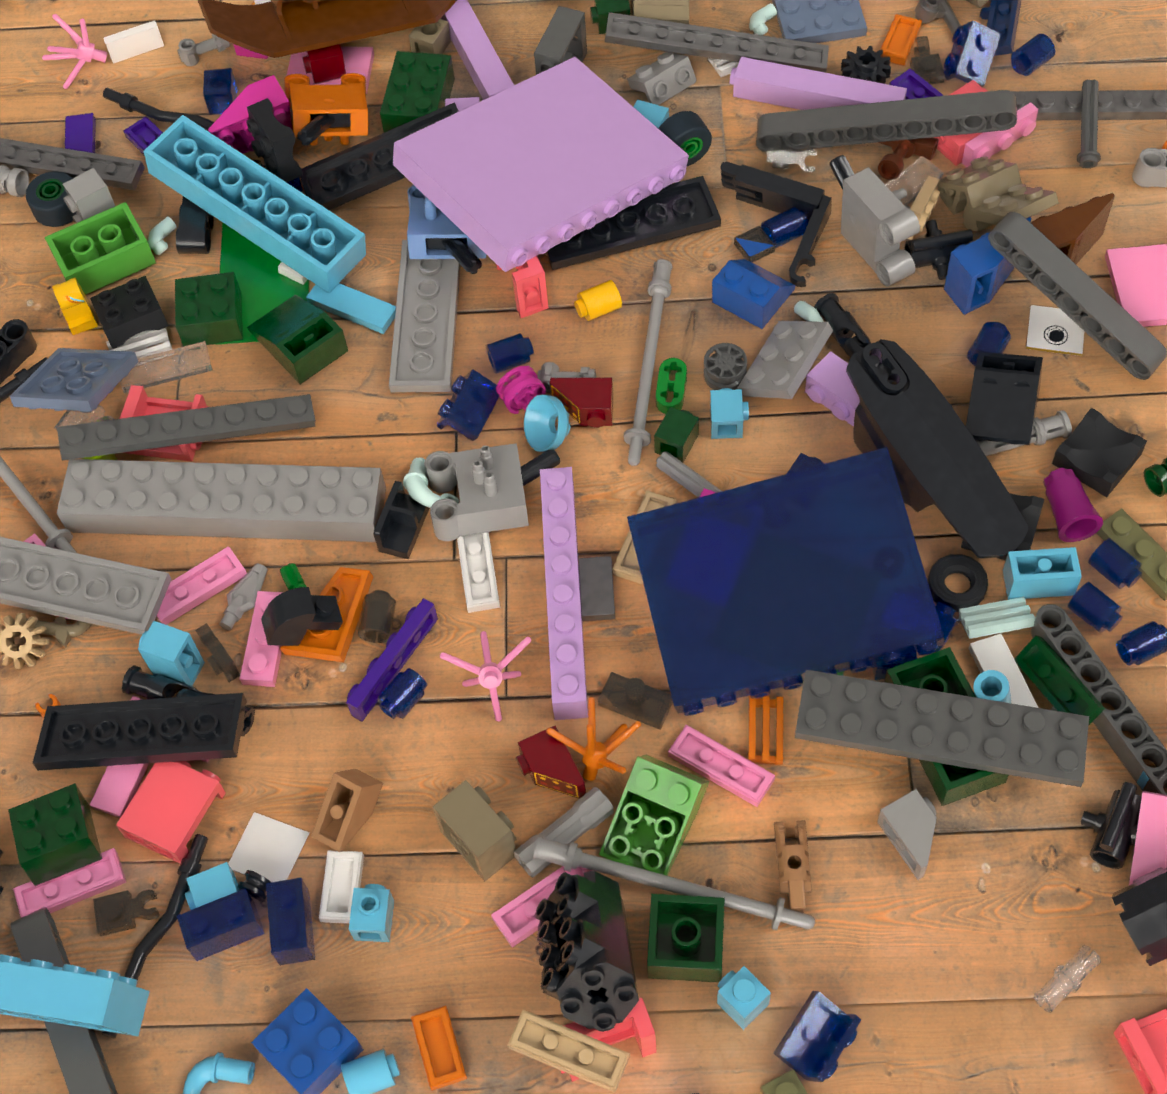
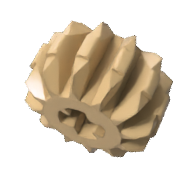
M17 613L15 620L10 615L3 618L5 626L0 625V655L5 654L2 659V665L8 666L12 661L15 669H22L24 662L29 667L36 665L34 655L40 658L46 655L45 651L39 648V646L47 645L50 642L47 638L40 639V634L47 630L46 626L35 628L38 618L31 616L26 621L25 613ZM14 637H25L26 644L21 646L19 644L15 645Z

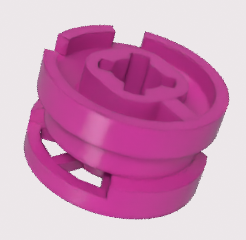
M519 366L507 372L499 380L496 392L511 413L519 414L521 409H524L526 412L529 402L534 397L542 394L545 395L546 388L542 381L538 379L532 367Z

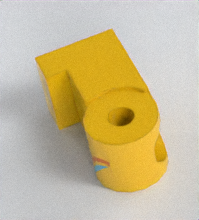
M76 278L69 279L61 284L52 285L72 335L98 327L91 305Z

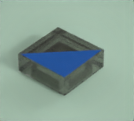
M760 226L734 237V245L743 257L752 263L775 252V245Z

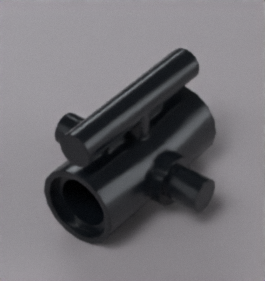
M930 220L925 224L927 232L925 238L906 241L904 250L911 255L915 268L932 265L933 269L937 271L938 279L944 280L947 276L951 252L958 246L967 245L973 241V232L971 229L943 234L942 230H938L936 220Z
M1124 782L1121 790L1113 792L1106 813L1099 812L1097 815L1084 811L1081 819L1082 825L1094 828V832L1098 833L1090 852L1091 858L1097 863L1112 869L1123 867L1131 845L1135 846L1142 797L1135 794L1137 787L1129 782Z

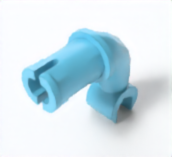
M217 1052L215 1056L203 1059L192 1068L187 1075L182 1094H200L204 1085L209 1081L217 1083L219 1080L250 1085L254 1077L255 1063L224 1057L223 1053Z

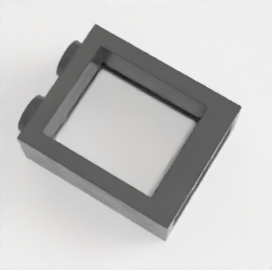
M558 6L534 52L536 75L573 57L583 62L587 54L585 12Z

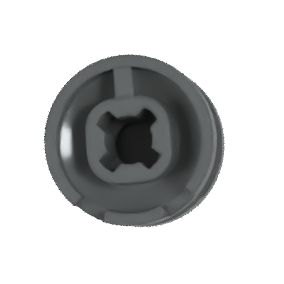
M719 343L712 346L704 356L705 382L713 390L723 388L738 389L739 384L747 373V356L739 346L732 343Z

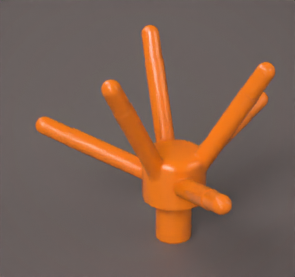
M591 696L588 698L587 744L585 748L553 728H547L546 732L583 755L582 762L585 764L583 778L593 781L596 779L598 769L603 767L621 774L626 773L625 767L608 760L607 757L641 726V722L635 721L629 728H627L626 724H622L604 743L596 741L595 698Z

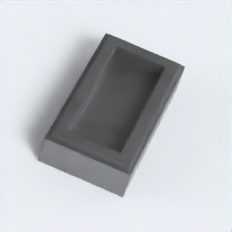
M611 556L579 558L582 621L615 619Z

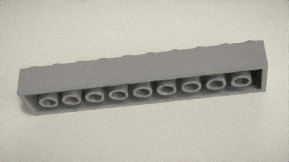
M70 459L57 515L65 529L72 533L376 542L373 532L384 507L386 485L381 468Z

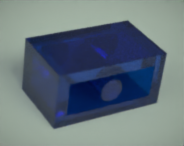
M302 877L266 883L272 955L280 966L315 960L310 893Z
M246 888L177 916L186 948L196 961L265 934L255 902Z

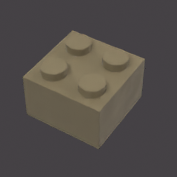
M465 780L433 806V810L441 833L485 882L514 858V851L516 850L514 842L517 839L511 831L514 826L509 818L502 811L496 814L489 806L491 800L483 789L479 786L473 788Z

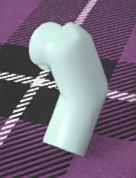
M773 4L766 5L750 17L749 29L750 31L753 30L754 34L764 35L768 32L765 22L777 15V10Z
M168 216L149 232L148 244L156 255H161L167 250L168 244L163 239L177 228L175 222Z
M805 301L796 303L794 312L806 321L824 322L816 308Z

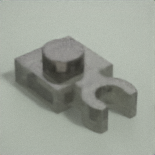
M206 623L195 630L201 642L211 654L206 660L216 675L223 673L229 683L239 677L240 673L234 661Z
M150 889L144 890L134 899H132V894L128 890L93 899L97 933L100 936H105L136 928L135 918L142 917L146 920L159 917L160 914L156 907L144 909L148 901L157 899L155 891Z

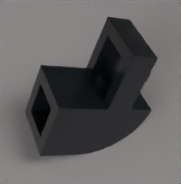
M309 587L291 589L276 596L268 604L261 618L267 645L299 646L307 630H339L343 623L336 596L311 595Z

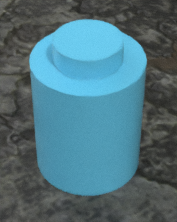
M987 670L976 677L973 685L976 698L1011 703L1010 686L1004 674L996 670Z
M384 1049L341 1064L343 1078L349 1094H373L396 1085L394 1077L400 1075L394 1053L387 1055Z

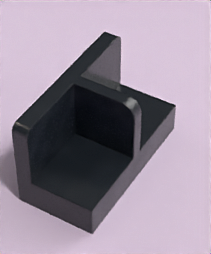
M400 481L394 482L373 535L379 552L409 560L430 508L418 503L410 495L405 494L403 484Z

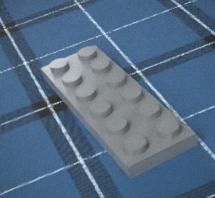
M402 240L389 377L390 393L451 392L461 265L456 259H409L407 240Z
M0 537L1 604L142 635L145 631L149 630L151 624L155 621L172 580L169 573Z

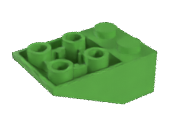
M647 754L637 756L599 855L615 862L668 876L698 813L710 781Z

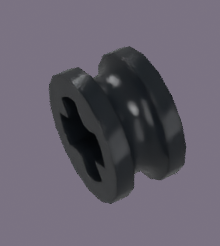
M247 870L244 874L246 880L239 882L238 888L250 897L265 902L268 898L266 892L267 890H272L274 884L264 876Z

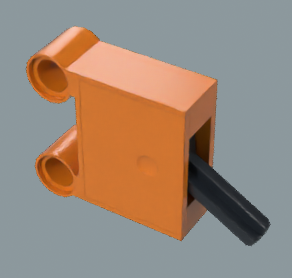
M358 73L344 74L341 76V85H310V78L303 74H290L284 78L285 95L290 105L292 130L295 137L302 141V145L308 146L310 144L316 146L319 136H324V140L327 142L332 141L333 136H339L340 143L348 145L350 136L368 135L365 76Z

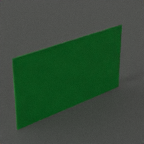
M222 223L220 273L234 272L238 281L242 297L243 340L216 343V345L259 342L247 327L294 295L307 301L309 280L302 285L280 274L278 271V266L281 263L280 260L224 223Z

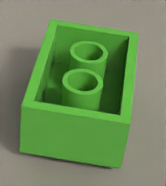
M126 202L44 237L65 280L68 281L69 279L76 278L85 295L156 264L148 241Z

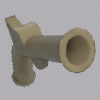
M58 617L54 622L38 620L35 628L46 626L47 630L42 634L54 635L58 642L66 648L67 644L71 641V637L82 635L93 624L77 621L75 624H67L63 617Z

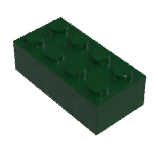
M950 647L895 666L886 671L885 683L976 697ZM919 760L941 806L1004 784L1009 776L1001 773Z

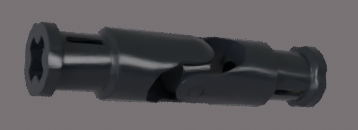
M829 293L816 302L814 308L817 309L820 316L826 322H829L833 329L831 334L849 357L871 343L869 337L852 314L845 311L839 304V298L835 293ZM870 356L872 359L878 360V362L880 363V360L877 356ZM888 380V382L892 385L897 384L893 380Z
M136 665L127 670L122 681L123 693L128 695L135 693L147 699L172 698L176 692H178L177 697L216 695L200 692L196 687L160 674L153 676L142 672L141 667ZM249 706L245 708L241 736L243 737L250 731L254 722L255 710Z

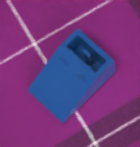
M1027 218V220L1031 223L1032 218ZM990 232L967 245L958 246L951 252L944 290L964 315L990 303L1014 269V266L990 244L988 240Z

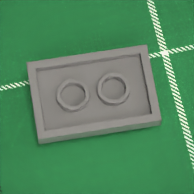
M778 321L738 386V389H742V396L792 399L833 332L829 322Z

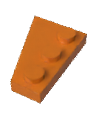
M340 567L320 593L323 596H336L343 621L339 630H307L299 646H281V651L285 655L344 663L373 580L370 570Z

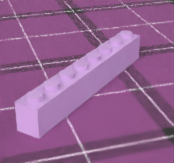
M572 467L540 469L554 719L588 718Z

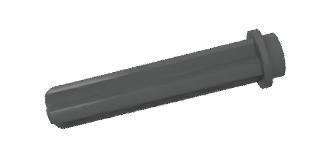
M1095 79L1085 80L1082 86L1081 152L1077 155V161L1082 168H1094L1101 160V155L1097 152L1099 82Z

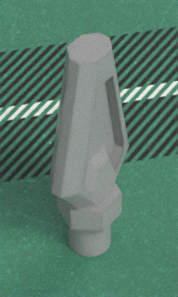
M255 564L227 594L228 606L224 611V617L219 623L222 628L230 631L235 622L240 620L244 612L255 607L257 592L261 591L268 571L264 565Z

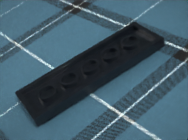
M455 102L301 168L303 175L300 177L306 196L324 208L331 210L406 178L393 165L394 142L459 112Z
M700 176L668 185L657 194H652L640 200L636 205L629 206L618 212L615 216L608 217L597 223L591 229H586L573 236L570 240L563 241L550 248L546 254L552 270L720 227L721 217L704 177Z
M243 693L47 706L33 765L39 771L236 758L247 700Z

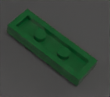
M1036 635L1014 658L1018 666L1057 711L1089 716L1090 725L1105 709L1043 637Z

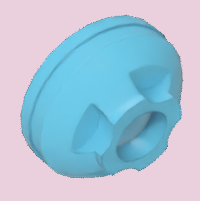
M537 395L529 402L524 415L525 437L535 451L546 452L547 450L557 449L569 434L571 428L569 413L558 398L550 395ZM558 416V428L556 431L555 420Z

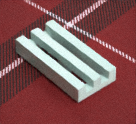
M1024 597L959 609V619L969 639L1033 627L1035 616L1033 613L1030 614L1031 609L1029 605H1026Z

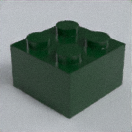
M234 272L175 279V327L184 348L243 340L242 297Z
M76 783L8 809L19 864L35 886L102 859L90 806Z
M651 894L647 959L648 978L702 982L721 981L725 898Z

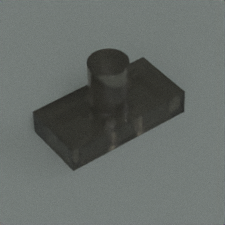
M611 672L598 699V706L661 730L674 702V696L645 685L639 678L629 679Z

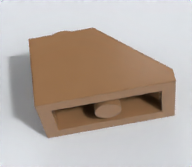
M358 769L335 772L311 837L338 852L343 851L372 815L383 783Z

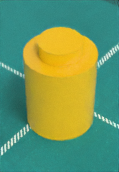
M608 280L577 293V300L574 301V305L580 318L585 317L587 321H591L622 308V299L615 283L612 280Z

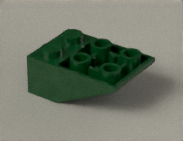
M297 295L292 296L247 327L251 334L299 384H302L348 352L345 336L339 325L325 311Z

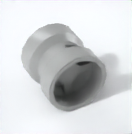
M0 165V194L9 192L12 196L23 197L29 185L28 172L25 169L13 168L11 170L5 165Z

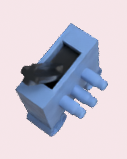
M412 185L407 191L409 203L407 230L409 259H456L466 272L476 274L478 269L482 267L480 259H485L487 255L416 186Z

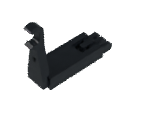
M723 162L720 166L722 185L737 192V200L809 222L789 268L790 282L797 287H806L804 276H798L796 273L803 264L809 267L815 266V258L811 254L831 215L832 197L825 196V190L743 164L740 166L730 162Z

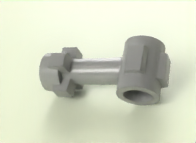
M212 34L211 39L197 44L192 39H183L179 42V49L177 51L181 62L186 66H194L199 62L198 55L217 49L218 52L224 51L230 47V43Z
M546 362L541 366V370H538V379L544 384L547 393H551L550 378H596V369H590V367H581L580 372L559 371L560 368L557 364Z

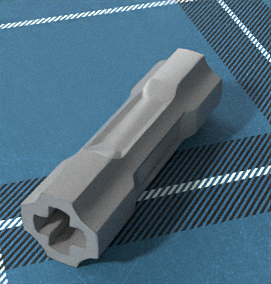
M592 788L577 800L570 810L540 834L532 836L514 851V857L528 875L532 878L551 864L548 861L533 858L539 836L570 845L571 842H575L588 830L594 829L613 814V805L599 788Z

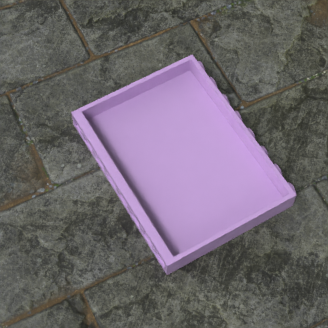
M576 57L394 142L393 165L504 272L516 266H522L536 255L546 253L550 248L561 242H566L576 234L586 229H591L606 218L615 216L621 210L636 205L640 200L652 194H657L668 185L679 182L686 174L689 158L685 151Z

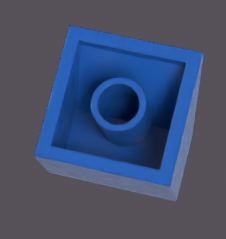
M746 259L729 260L712 280V303L763 329L795 290V285Z

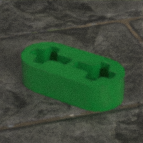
M678 358L666 359L659 367L656 407L663 414H666L670 407L681 410L684 404L687 366ZM672 370L677 371L675 381L669 380V374ZM668 391L673 392L672 402H666Z

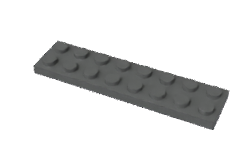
M806 670L795 738L1081 787L1084 782L1089 716Z

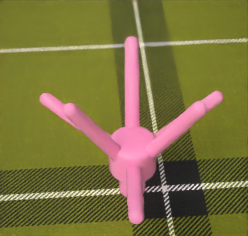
M53 14V19L71 35V38L78 46L77 49L48 46V51L60 54L43 55L42 59H79L63 85L64 89H68L85 62H91L94 59L105 63L107 52L95 49V44L89 43L87 27L83 18L80 19L81 38L57 14Z
M482 631L480 637L484 664L481 667H477L444 652L440 654V658L478 675L476 678L464 680L462 685L468 687L481 684L484 688L489 689L495 719L499 722L502 720L496 687L501 684L502 680L521 676L520 671L502 673V669L531 642V638L526 637L507 656L496 664L491 661L487 633Z

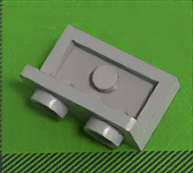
M665 52L659 55L657 61L651 65L639 67L635 71L636 74L627 78L630 88L645 92L649 103L660 105L696 82L688 56L673 52Z

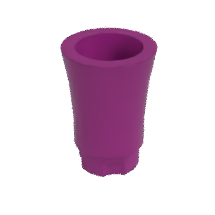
M1059 468L1051 471L1044 478L1043 484L1054 514L1059 539L1064 542H1076L1096 534L1103 525V519L1093 507L1073 470Z

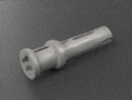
M1064 410L1057 411L1056 415L1039 419L1035 417L1030 444L1034 443L1041 446L1050 439L1061 436L1068 438L1072 434V427L1067 413ZM975 439L985 456L1024 446V444L1013 445L1005 442L978 441Z

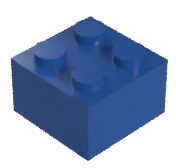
M307 988L251 1042L259 1053L299 1094H321L342 1072L341 1064L354 1060L364 1050L357 1038Z

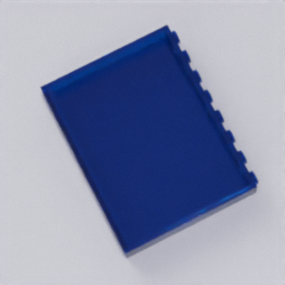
M887 447L627 517L673 704L678 714L684 712L685 716L696 715L703 712L704 707L717 704V707L730 706L737 703V698L748 695L752 699L765 697L771 693L770 690L784 687V690L799 688L803 686L806 670L837 675V672L850 669L852 673H857L870 669L872 663L884 661L885 664H893L904 660V655L918 652L919 655H928L939 650L938 646H942L944 643V634Z

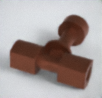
M930 137L878 142L892 147L893 154L885 155L879 163V174L887 180L897 179L904 168L903 158H909L913 154L932 160L936 153L939 139Z

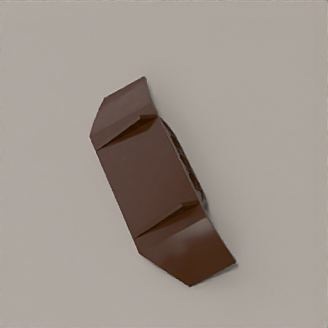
M198 0L210 33L252 52L272 58H279L433 24L457 0H271V2L257 5H236L215 0Z

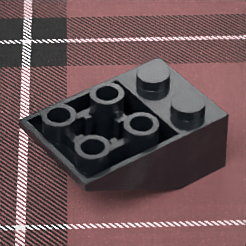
M979 351L966 428L974 439L978 441L1005 442L1013 445H1030L1040 391L1043 357Z

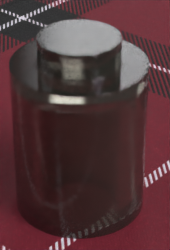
M375 590L364 596L358 628V636L361 639L372 643H385L391 636L396 600L388 592Z

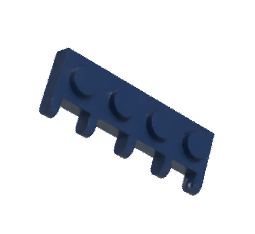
M991 0L990 7L980 10V18L988 19L987 27L977 29L976 37L980 40L984 39V45L975 46L973 56L982 58L1013 54L1022 0Z

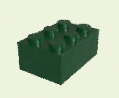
M396 52L380 110L384 133L445 107V99L450 98L455 80L451 55Z

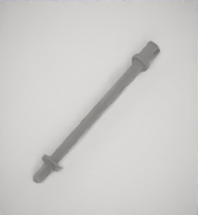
M664 259L654 262L652 281L648 284L647 291L652 296L633 428L624 432V441L630 445L628 463L631 466H637L640 463L642 447L648 446L651 443V435L645 431L663 303L664 298L670 296L672 289L669 282L673 266L670 261Z
M0 456V477L49 537L45 545L50 548L77 553L70 544L73 538L71 532L68 529L59 530Z
M539 836L535 847L534 859H541L564 866V870L571 872V869L582 867L680 895L725 898L724 907L771 919L773 930L778 929L780 922L804 929H812L815 925L813 916L784 908L785 898L780 897L776 905L586 854L574 842L567 845Z

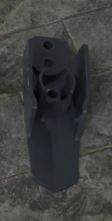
M880 339L852 354L846 372L860 399V403L855 410L853 439L856 446L901 502L911 506L916 512L934 504L977 558H995L1007 555L1009 551H1015L1023 542L1029 527L984 452L932 380L894 341ZM870 356H877L880 360V363L878 362V360H874ZM888 380H893L897 384L892 385L888 382Z

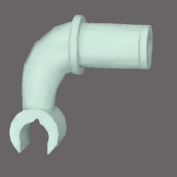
M420 457L413 459L409 473L403 479V486L412 499L428 508H431L433 503L440 499H451L459 503L460 500L452 494L444 493L439 496L433 493L428 488L425 459Z

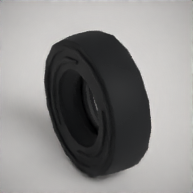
M950 554L940 558L931 567L927 579L928 592L933 601L941 608L952 612H959L961 608L979 605L984 599L988 588L987 573L983 566L974 558L963 554ZM953 573L963 574L970 581V588L963 593L952 592L945 585V578Z

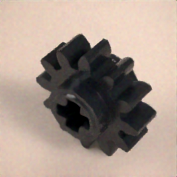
M857 46L856 54L848 51L846 59H842V76L885 84L886 78H890L891 74L890 57H883V50L874 52L872 46H869L867 50H862L860 46Z

